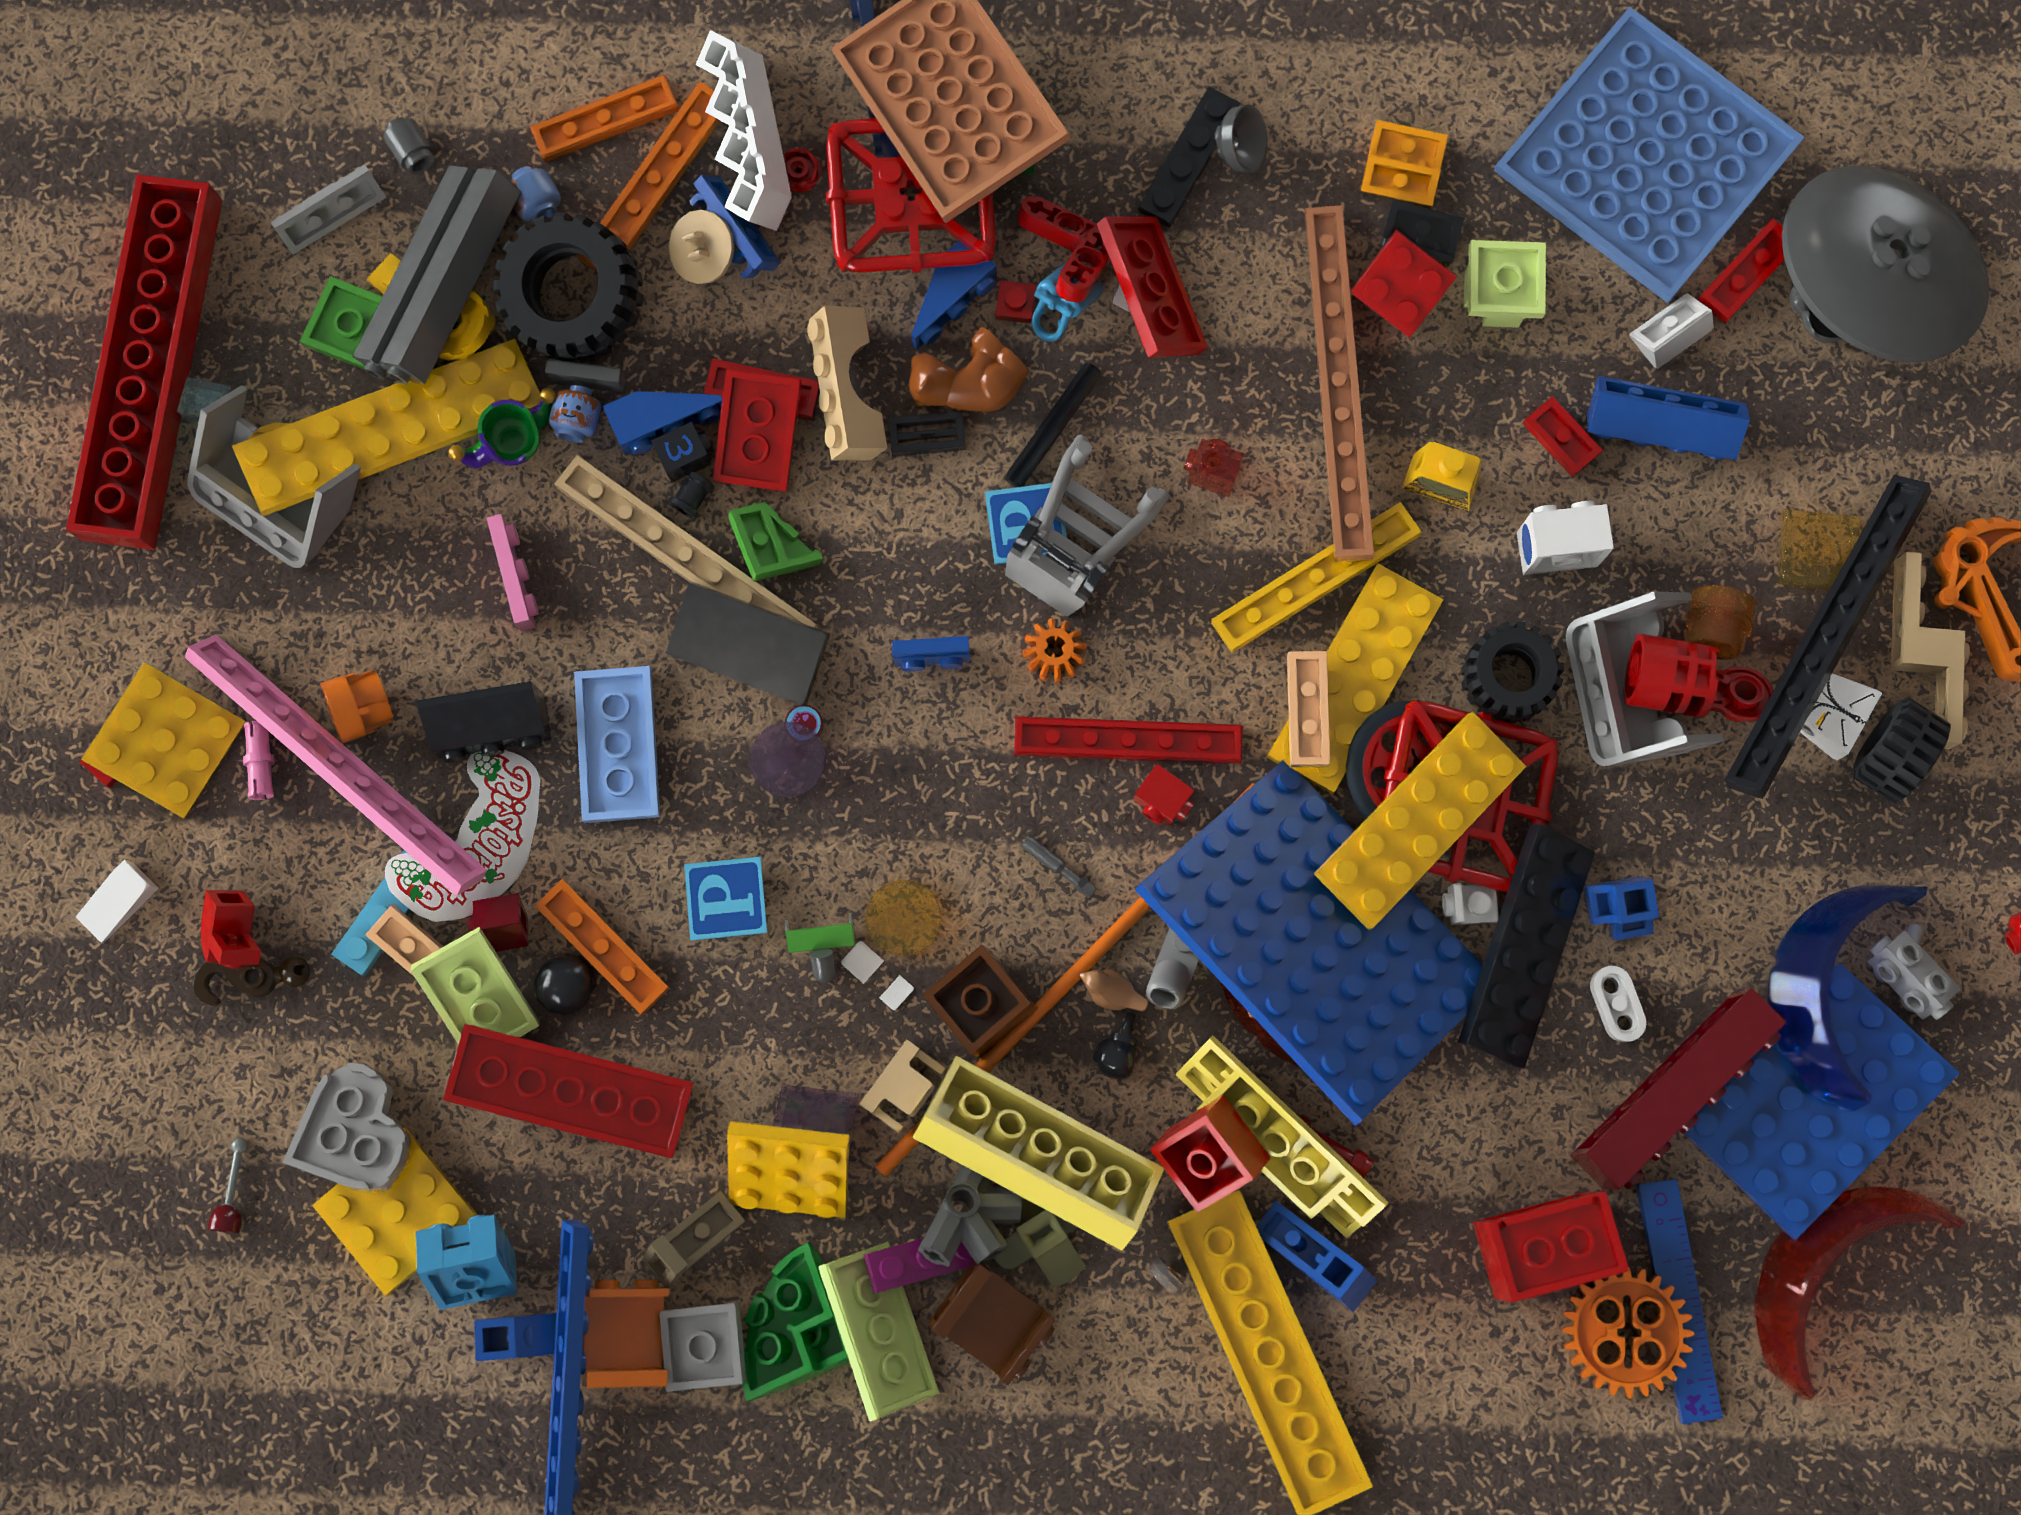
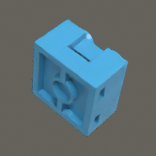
M476 1215L468 1220L467 1225L458 1227L440 1223L431 1226L429 1229L416 1231L417 1274L440 1310L518 1293L515 1251L495 1215Z

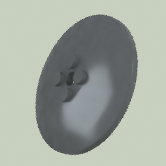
M1846 166L1818 175L1804 186L1791 202L1784 219L1782 231V248L1788 273L1808 308L1827 328L1841 339L1858 349L1880 358L1900 362H1926L1953 353L1976 333L1982 324L1989 302V278L1981 250L1968 227L1956 212L1931 190L1904 175L1890 170L1870 166ZM1893 249L1897 250L1902 258H1898Z

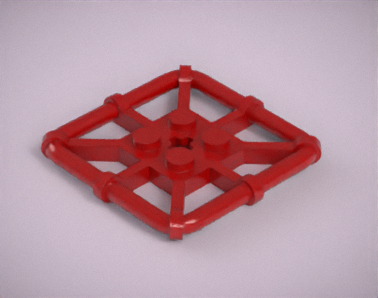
M876 118L847 120L839 124L834 122L828 128L829 135L827 137L826 151L829 190L826 192V203L830 205L833 251L835 259L838 261L837 267L843 272L868 273L912 269V273H921V269L968 266L979 264L983 261L989 262L995 256L996 229L993 194L996 190L978 201L981 240H978L954 219L947 223L944 222L902 157L877 158L850 136L886 133ZM841 146L872 170L873 189L849 191L844 189ZM910 186L921 191V193L915 195V200L908 201L907 195H901V192ZM875 204L876 222L851 249H848L845 206ZM945 229L969 250L920 254L918 231ZM909 232L911 254L861 258L883 233Z
M1412 700L1405 705V711L1399 722L1390 770H1386L1384 775V781L1387 784L1383 801L1409 775L1405 773L1415 724H1417L1433 750L1443 739L1429 717L1458 724L1470 712L1433 702H1418L1417 700ZM1480 712L1476 715L1495 735L1537 746L1534 750L1520 758L1527 767L1543 757L1534 807L1509 800L1512 781L1452 844L1449 861L1438 859L1427 872L1444 876L1445 881L1456 883L1460 880L1507 893L1518 861L1502 836L1506 813L1531 820V823L1541 824L1545 827L1546 824L1551 822L1552 813L1549 811L1558 766L1557 747L1559 744L1555 737L1551 739L1540 731L1493 719L1491 714ZM1468 837L1489 842L1510 877L1463 866Z

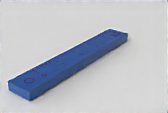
M1669 1179L1635 1184L1653 1277L1656 1274L1661 1276L1659 1286L1661 1290L1668 1285L1675 1287L1670 1299H1684L1685 1303L1678 1309L1679 1314L1685 1313L1692 1316V1319L1682 1324L1683 1328L1694 1332V1336L1683 1338V1344L1691 1347L1693 1351L1691 1353L1680 1352L1679 1358L1687 1366L1683 1368L1674 1365L1671 1368L1677 1377V1380H1672L1680 1423L1688 1424L1723 1418L1678 1180Z

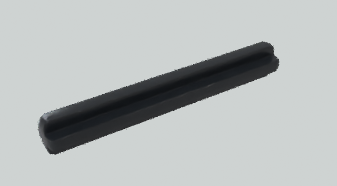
M1089 362L1083 364L1006 473L1005 480L1015 488L1025 485L1099 380L1101 371Z

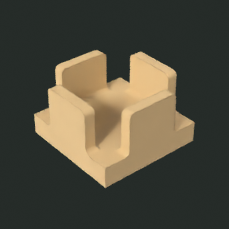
M909 1040L904 1042L860 1102V1105L900 1134L905 1127L882 1110L887 1102H891L910 1117H914L935 1089L928 1079L913 1069L914 1064L917 1060H920L941 1076L947 1071L946 1068L921 1051Z

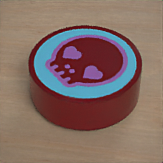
M798 705L792 708L786 715L785 729L793 741L800 744H809L816 741L822 734L824 727L823 719L816 708L810 705Z

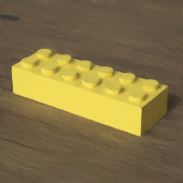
M955 1056L912 1137L1121 1251L1138 1232L1164 1171L1162 1166L958 1056Z

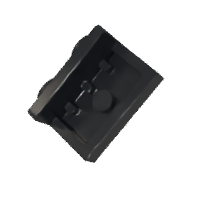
M1392 200L1381 245L1384 246L1397 229L1443 265L1445 262L1453 264L1454 254L1465 218Z

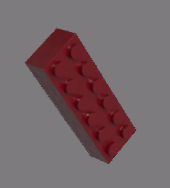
M1753 988L1731 994L1570 1156L1603 1190H1619L1623 1186L1626 1189L1631 1188L1644 1175L1641 1168L1650 1159L1655 1162L1664 1156L1672 1147L1668 1141L1678 1131L1684 1134L1693 1127L1700 1118L1696 1113L1706 1103L1712 1106L1727 1092L1724 1085L1733 1076L1737 1079L1743 1076L1755 1063L1751 1058L1761 1048L1767 1051L1781 1038L1782 1035L1778 1031L1787 1022Z

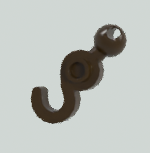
M300 957L289 958L280 967H274L272 963L263 959L259 960V965H245L239 969L228 968L219 965L218 962H207L197 970L194 976L193 988L195 995L201 1002L216 1007L220 1005L221 1000L211 991L209 986L210 980L215 974L223 973L234 987L248 996L264 997L275 989L277 982H284L289 987L302 986L310 978L311 970L309 964ZM306 967L307 972L305 975H302L301 971Z

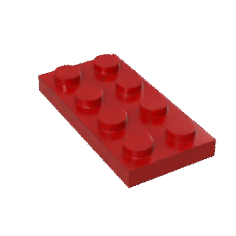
M1105 217L1098 222L1097 227L1104 247L1108 252L1116 278L1120 283L1148 358L1199 355L1208 349L1157 217Z

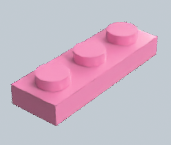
M502 514L487 517L514 624L521 632L536 628L533 616L539 615L537 603L532 593L527 594L524 581L529 580V573L524 559L517 558L514 547L520 545L517 529L514 523L508 524Z

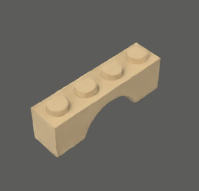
M824 306L808 320L807 332L809 339L812 341L814 352L813 370L815 375L818 376L820 389L819 406L824 413L825 443L829 447L831 460L869 461L887 449L882 413L867 406L857 396L849 377V365L852 356L870 343L864 307Z

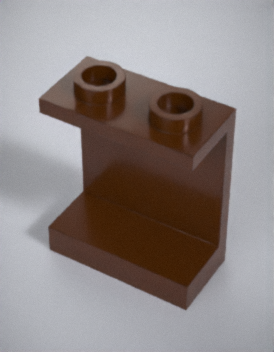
M973 1260L934 1312L928 1323L935 1333L944 1339L948 1337L994 1371L1000 1380L1008 1386L1013 1378L1018 1380L1026 1372L1031 1362L1028 1358L1037 1346L1041 1348L1048 1342L1054 1332L1052 1325L1055 1319L1048 1311L985 1264H976Z

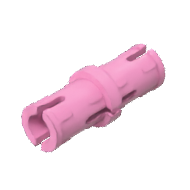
M257 720L252 721L253 726H251V722L244 723L246 755L243 756V765L247 767L248 798L252 800H265L266 795V798L270 799L274 797L271 766L274 765L275 760L274 755L270 753L269 731Z

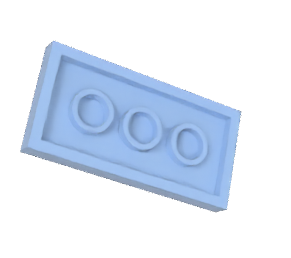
M650 666L574 672L582 822L594 823L660 817L652 668Z

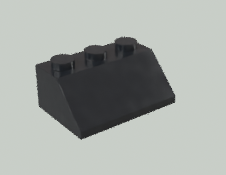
M532 681L416 701L431 753L439 759L444 758V762L447 763L464 761L467 759V754L481 752L482 756L500 755L505 752L504 748L519 745L521 750L536 749L542 746V741L552 740L546 696Z

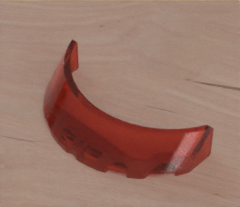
M1860 1187L1843 1191L1797 1239L1793 1240L1785 1231L1779 1233L1768 1250L1761 1266L1762 1272L1757 1295L1755 1294L1754 1315L1756 1316L1757 1331L1762 1349L1761 1354L1767 1369L1798 1398L1811 1401L1816 1394L1810 1379L1806 1360V1323L1815 1291L1833 1262L1847 1248L1861 1238L1891 1225L1929 1221L1939 1222L1945 1228H1961L1966 1221L1924 1195L1891 1187Z

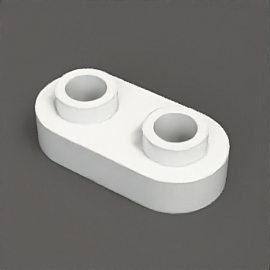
M1607 966L1598 970L1591 979L1590 989L1607 1034L1618 1042H1630L1638 1039L1646 1029V1017L1629 974L1617 966ZM1606 979H1610L1615 983L1616 989L1614 993L1605 991L1603 985ZM1620 1016L1628 1018L1630 1025L1627 1030L1619 1028L1617 1021Z

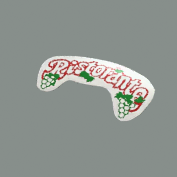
M504 750L503 754L495 756H482L481 752L470 755L467 762V772L472 782L478 788L479 797L464 819L455 842L487 869L482 881L456 896L410 854H399L387 862L385 879L389 891L401 903L418 916L434 922L462 919L473 915V901L501 896L518 879L528 861L538 818L540 778L535 766L529 760L507 750Z

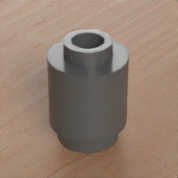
M400 117L392 120L387 125L383 139L403 169H408L411 174H419L432 166L435 161L433 148L414 119Z

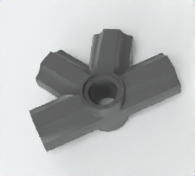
M962 1165L952 1186L947 1191L942 1205L921 1242L918 1251L925 1256V1259L937 1265L949 1266L962 1241L976 1264H986L1007 1248L1008 1244L994 1224H1019L1022 1208L1021 1196L1005 1187L989 1188L993 1182L992 1180ZM962 1201L968 1206L969 1211L959 1212L953 1208L951 1202Z

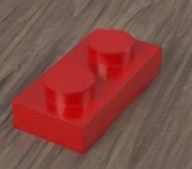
M1553 396L1522 423L1572 478L1603 451Z

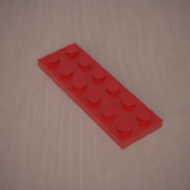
M464 1024L443 1101L673 1159L694 1082Z

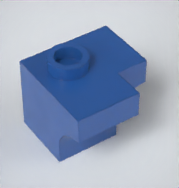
M1636 876L1584 886L1590 924L1609 923L1613 940L1654 934L1653 919L1659 918L1653 879Z

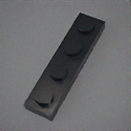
M1210 86L1207 88L1139 204V212L1148 217H1157L1159 223L1169 228L1171 227L1217 148L1215 140L1217 127L1220 126L1228 111L1233 107L1240 106V102Z

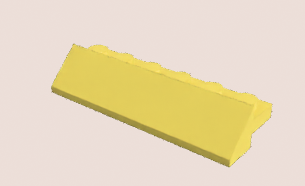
M1211 1036L1175 1074L1203 1101L1197 1110L1224 1094L1271 1157L1261 1171L1311 1219L1320 1213L1345 1238H1348L1360 1226H1365L1389 1203L1214 1036Z

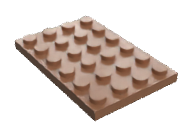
M901 0L830 48L945 223L1071 140L1068 131L978 0Z

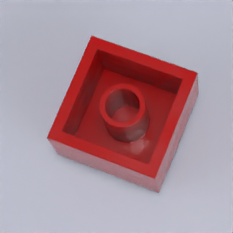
M1396 229L1350 289V293L1410 338L1457 276Z
M1224 1094L1170 1127L1150 1149L1197 1213L1254 1180L1271 1159Z

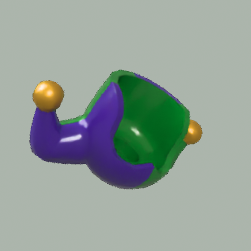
M550 388L542 389L539 395L541 401L530 410L522 403L514 400H500L490 404L482 412L478 420L480 440L466 450L460 445L452 446L449 449V457L453 461H461L466 466L474 469L485 466L493 461L506 466H517L527 462L535 455L540 445V431L549 422L552 403L556 398L554 390Z

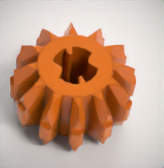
M1049 618L1047 630L1041 624L1036 623L1034 631L1037 636L1028 634L1025 636V643L1031 647L1022 651L1023 658L1033 659L1028 664L1030 672H1034L1040 667L1042 668L1039 675L1041 681L1047 679L1049 672L1054 673L1055 683L1061 682V671H1064L1068 677L1073 678L1076 672L1072 665L1083 667L1085 659L1078 654L1086 652L1087 645L1086 643L1076 642L1080 639L1082 632L1077 629L1068 634L1070 622L1067 620L1063 621L1059 629L1055 628L1054 618ZM1055 644V648L1058 644L1061 645V656L1055 658L1054 653L1052 657L1048 656V645Z

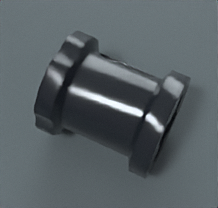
M687 470L684 474L685 481L675 497H669L667 503L681 514L696 520L699 515L697 512L699 506L708 493H713L715 487L699 474Z

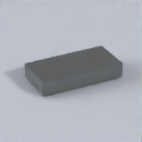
M553 359L547 360L545 373L551 384L564 386L580 385L589 389L624 393L626 380L619 368Z

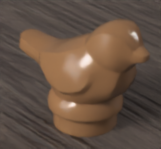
M1106 969L1104 971L1092 970L1080 974V978L1084 981L1093 1002L1107 1010L1130 1008L1143 1012L1147 1009L1148 1000L1135 992L1133 985L1120 973Z

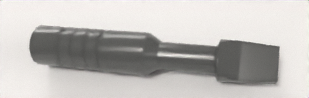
M1029 835L1021 845L1023 849L1042 862L1051 871L1059 873L1075 885V889L1086 897L1090 898L1097 888L1093 884L1066 867L1065 862L1033 836Z

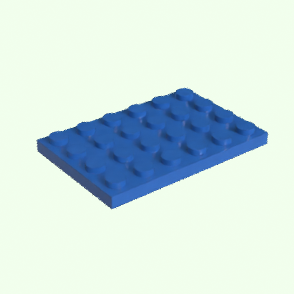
M1840 962L1783 1018L1787 1023L1778 1031L1782 1035L1781 1038L1767 1051L1761 1048L1751 1058L1755 1062L1754 1065L1740 1078L1737 1079L1733 1076L1724 1085L1727 1092L1712 1106L1706 1103L1696 1113L1700 1117L1699 1120L1684 1133L1696 1147L1793 1240L1797 1239L1960 1074Z

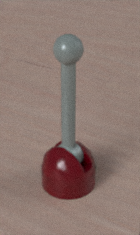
M236 1138L232 1142L231 1147L234 1151L225 1203L212 1211L207 1230L234 1234L240 1233L241 1214L232 1204L242 1153L246 1151L248 1146L247 1141L243 1138Z

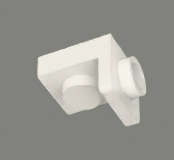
M1461 883L1450 885L1447 888L1448 893L1442 896L1443 913L1445 917L1450 916L1451 926L1498 922L1497 893L1494 889L1479 885H1461Z

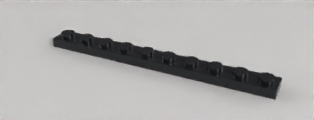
M1893 475L1724 779L1727 788L1761 799L1765 797L1932 492L1930 483Z

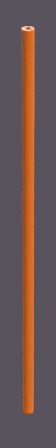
M1252 783L1239 797H1241L1246 791H1248L1254 785V783ZM1140 896L1035 1003L1038 1009L993 1046L974 1066L989 1073L1081 979L1080 974L1088 972L1151 908L1147 902ZM921 1120L875 1165L885 1177L920 1143L912 1137Z

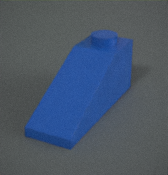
M1278 1201L1273 1203L1256 1225L1261 1239L1352 1312L1356 1310L1377 1282L1361 1264Z

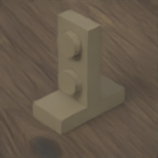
M719 1191L665 1236L662 1234L653 1241L642 1260L663 1286L669 1288L680 1279L685 1271L743 1225L745 1220L724 1194Z

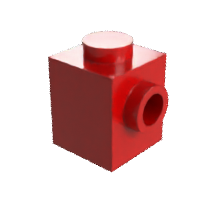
M1159 764L1155 765L1133 798L1134 801L1144 807L1143 815L1159 826L1162 822L1171 826L1175 819L1182 822L1195 805L1190 800L1194 789Z

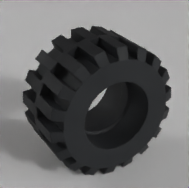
M1519 621L1514 626H1510L1509 622L1501 623L1496 629L1494 626L1488 629L1468 651L1464 658L1466 662L1461 669V675L1465 676L1461 683L1463 691H1469L1470 695L1467 697V700L1471 705L1476 702L1480 706L1477 712H1488L1492 715L1493 719L1500 721L1507 719V722L1511 724L1516 723L1519 719H1522L1524 722L1531 719L1535 714H1539L1556 697V692L1563 683V678H1560V675L1565 671L1564 662H1558V658L1562 655L1559 647L1552 649L1550 646L1553 641L1552 637L1548 634L1543 638L1539 635L1541 628L1533 625L1529 630L1525 628L1526 622ZM1502 654H1512L1523 659L1529 666L1532 674L1530 688L1526 691L1515 692L1502 687L1493 674L1492 663L1494 658Z
M1911 698L1903 699L1883 716L1863 744L1854 762L1852 777L1892 803L1899 802L1918 787L1935 765L1948 741L1951 724Z

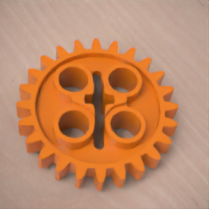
M1640 1268L1635 1278L1631 1276L1629 1269V1272L1621 1273V1277L1614 1275L1607 1277L1604 1281L1602 1279L1593 1281L1594 1286L1592 1288L1584 1284L1578 1285L1584 1294L1581 1299L1569 1296L1568 1299L1576 1306L1575 1311H1563V1315L1572 1320V1325L1562 1327L1561 1331L1572 1335L1573 1339L1563 1344L1565 1349L1577 1351V1354L1570 1360L1572 1365L1585 1364L1580 1373L1583 1379L1591 1376L1593 1373L1596 1375L1593 1384L1596 1389H1599L1605 1382H1608L1609 1394L1615 1396L1621 1386L1627 1398H1632L1634 1387H1638L1642 1395L1647 1397L1649 1395L1648 1384L1653 1383L1656 1388L1662 1391L1664 1386L1661 1378L1664 1375L1673 1381L1677 1380L1675 1373L1671 1369L1674 1365L1686 1368L1687 1364L1679 1358L1680 1352L1691 1353L1693 1351L1691 1347L1683 1344V1338L1694 1336V1332L1683 1328L1682 1324L1692 1319V1316L1685 1313L1679 1314L1678 1309L1684 1305L1685 1300L1682 1298L1671 1300L1670 1296L1674 1292L1675 1287L1668 1285L1661 1290L1659 1288L1661 1276L1656 1274L1647 1282L1646 1269ZM1626 1295L1630 1297L1629 1324L1637 1328V1335H1630L1629 1338L1632 1365L1629 1368H1626L1624 1365L1625 1338L1617 1334L1618 1328L1625 1327L1623 1297ZM1603 1300H1612L1617 1308L1616 1316L1608 1322L1600 1321L1596 1313L1598 1304ZM1649 1300L1656 1305L1657 1316L1653 1321L1643 1323L1637 1316V1308L1642 1302ZM1607 1340L1614 1341L1618 1349L1616 1358L1611 1362L1600 1361L1597 1355V1348L1600 1343ZM1644 1342H1654L1658 1348L1657 1358L1651 1363H1642L1638 1357V1348Z

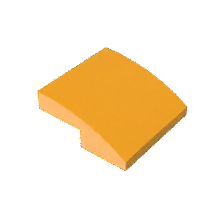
M1376 120L1361 192L1432 207L1448 135Z

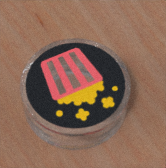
M1159 1256L1149 1265L1150 1272L1170 1294L1177 1295L1186 1286L1182 1278L1162 1257Z

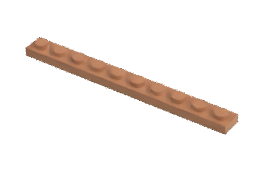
M1342 205L1305 208L1335 562L1369 560L1374 557L1343 208Z

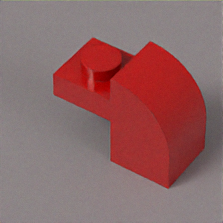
M206 890L201 918V943L206 962H218L219 965L233 969L243 968L245 965H259L261 950L250 935L255 905L245 891Z

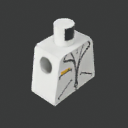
M1832 673L1800 733L1837 761L1849 754L1882 692Z

